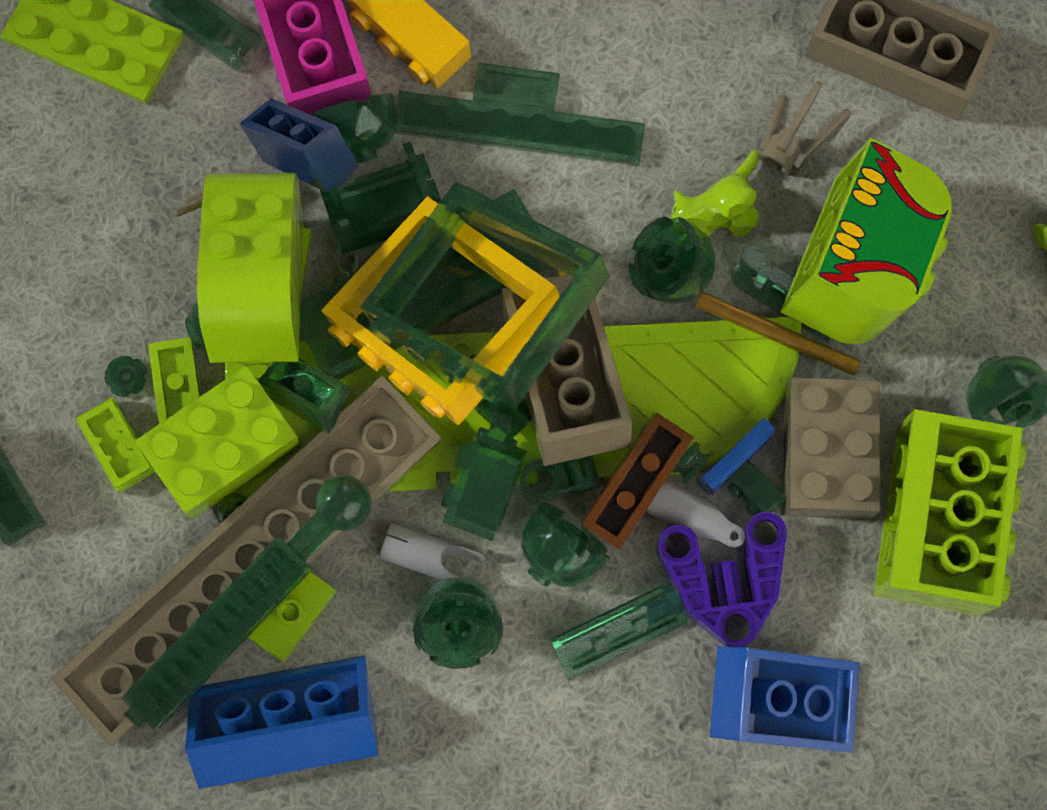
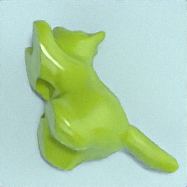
M751 151L734 174L732 173L719 179L709 190L698 196L688 197L679 190L674 191L675 203L672 208L670 221L674 227L684 229L679 238L681 247L702 244L718 228H727L734 237L748 235L755 228L759 220V212L754 207L757 192L751 188V182L747 178L758 165L759 151Z

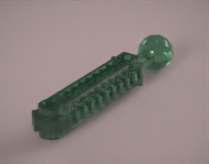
M345 474L333 476L325 481L316 494V513L288 542L282 537L277 536L128 689L122 697V700L130 707L124 713V716L135 727L139 729L148 725L155 732L166 724L314 569L307 562L311 555L336 530L343 532L353 530L366 521L371 512L372 498L370 490L365 483L355 476Z

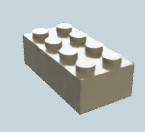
M828 0L812 34L805 57L958 121L970 102L1001 29L931 0Z
M584 270L547 278L546 280L556 286L564 308L516 361L543 466L630 447L632 421L588 272ZM505 287L501 289L503 316L505 323H507L526 300Z

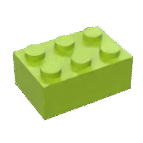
M247 365L135 440V443L179 507L191 520H194L301 446L296 434Z

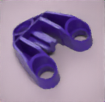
M772 512L756 514L750 519L744 529L745 540L743 543L746 558L744 565L751 602L744 603L737 561H723L711 564L718 607H712L705 564L701 560L699 542L696 534L690 528L684 525L667 527L657 542L656 552L659 561L686 615L726 647H746L756 638L779 598L787 528L784 521ZM768 521L776 527L778 532L776 542L771 545H762L755 540L753 528L758 522ZM681 534L689 540L690 551L685 557L674 558L667 553L665 541L670 535ZM739 615L745 618L749 625V633L745 639L737 641L726 635L724 623L728 617Z

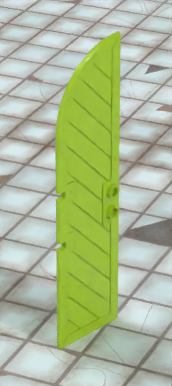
M791 317L765 318L802 334V323ZM727 320L604 326L632 421L631 445L651 415L656 412L694 437L668 477L698 471L717 463L762 419L765 418L769 422L785 398L786 385L790 378L795 375L800 355L798 351ZM498 332L382 337L379 339L444 389H447ZM338 340L299 342V362H293L346 393L338 415L383 375L442 438V441L389 491L437 489L436 473L450 472L451 488L538 484L537 468L551 467V483L607 481L630 448H622L543 466L516 362L459 426L445 415L439 418L436 415L430 414L420 403L423 398L414 391L409 395L404 394L389 380L388 377L391 373L383 367L378 371L372 369L359 357L357 353L360 349L352 343L346 348ZM285 362L225 363V380L246 365L248 366L301 444L299 448L228 496L229 500L248 499L326 427L272 394Z

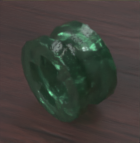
M697 441L682 455L672 470L673 474L675 472L682 474V482L685 485L712 457L709 452L702 453L699 450L700 444Z

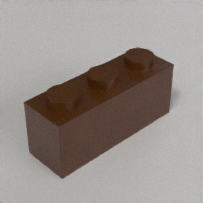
M653 413L582 519L581 524L620 550L694 437L659 413Z

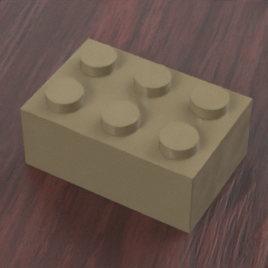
M791 377L786 385V395L784 398L783 516L872 519L880 512L879 381Z

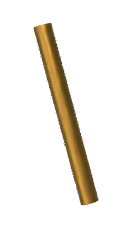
M701 292L695 305L699 309L854 376L860 366L861 360L706 292Z

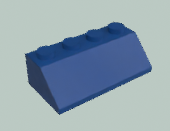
M365 656L190 688L185 750L198 789L379 756L377 726Z

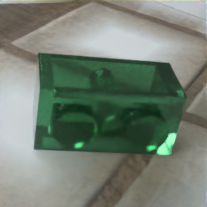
M749 459L727 479L729 484L727 487L728 491L736 499L742 497L749 504L746 509L753 517L761 512L773 513L787 499Z

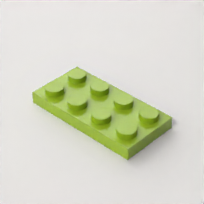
M20 0L0 37L10 45L147 105L183 40L184 34L182 30L113 0Z

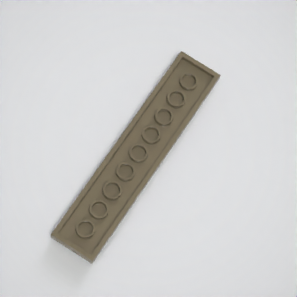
M382 375L337 416L332 430L325 427L52 677L51 680L110 746L115 745L442 441V438Z

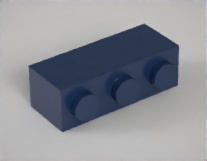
M272 98L239 123L264 163L284 173H297L299 180L326 193L331 189L341 186L347 180L348 175L359 167L336 125Z

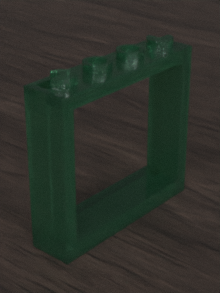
M455 181L360 308L372 324L369 330L381 340L390 343L393 339L403 344V349L416 360L425 363L430 359L439 364L438 368L451 380L461 383L463 379H466L476 385L474 387L475 390L488 401L497 404L502 400L516 408L608 281L610 275L600 253ZM464 223L470 224L573 277L503 376L397 318L456 240L455 235Z

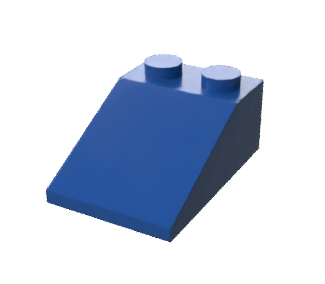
M717 646L710 737L853 753L860 662L754 648Z

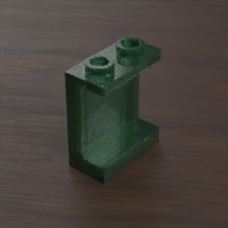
M410 141L402 144L406 155L405 162L346 181L341 186L331 189L328 193L320 190L342 255L387 240L427 196L438 204L442 203L435 180L426 181V179L431 178V174L424 154L416 155Z

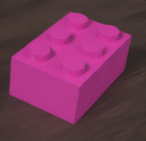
M254 0L288 106L312 116H318L373 99L368 78L342 0Z

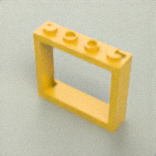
M427 196L321 311L331 324L327 329L328 332L336 337L341 345L346 348L350 343L360 349L357 353L359 357L375 371L383 367L391 373L388 377L389 380L404 394L409 395L414 391L423 398L420 403L430 414L436 415L439 418L445 415L459 426L563 310L564 304L555 285ZM433 235L526 300L447 389H444L355 320Z

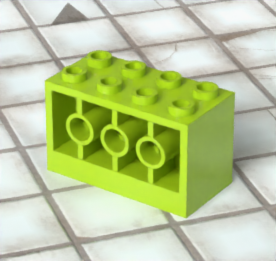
M914 409L902 421L896 431L873 597L977 616L1000 608L1002 602L1007 601L1011 588V577L1005 574L1007 557L1013 555L1016 546V531L1011 530L1012 514L1017 513L1022 497L1021 486H1016L1018 469L1023 468L1027 456V444L1021 442L1023 428ZM947 554L951 556L954 564L949 561Z

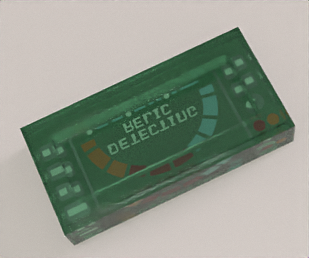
M478 63L472 100L473 105L554 115L560 73Z

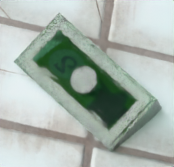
M299 358V362H273L258 380L272 401L327 434L334 428L350 391L348 385Z

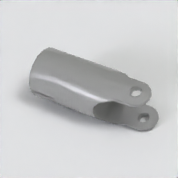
M668 479L646 511L671 526L684 525L690 528L696 534L697 539L718 540L730 547H738L745 540L743 529L728 521L714 503ZM732 532L737 534L738 539L735 541L730 539Z
M394 522L387 532L380 554V560L470 589L475 588L476 585L468 579L448 572L442 566L443 560L450 555L464 556L480 562L485 561L486 558L477 551Z

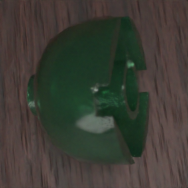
M392 93L369 96L370 102L368 100L356 101V99L317 110L311 115L337 126L358 164L379 159L377 151L388 146L396 134L398 122Z
M665 216L657 218L645 226L635 239L632 249L637 252L634 257V264L629 262L628 270L633 286L642 295L671 305L686 303L699 296L711 283L716 268V255L710 238L694 223L680 217L670 219Z
M994 356L988 358L980 364L978 371L972 377L966 390V403L971 419L1003 425L1016 421L1015 427L1020 428L1033 425L1047 414V371L1040 364L1026 356ZM996 408L1004 421L995 420L989 412Z
M540 503L529 517L523 529L520 543L522 554L530 565L528 569L529 575L545 587H549L551 583L561 587H578L589 582L610 559L609 555H605L608 549L599 538L583 525L581 531L571 522L564 519L560 520L559 518L564 513L563 510L548 503Z
M461 576L449 577L432 584L419 597L414 612L413 635L415 645L419 651L421 647L423 652L429 655V661L437 666L461 669L480 664L481 657L487 655L491 650L493 654L499 648L503 636L502 615L498 601L490 589L474 579Z

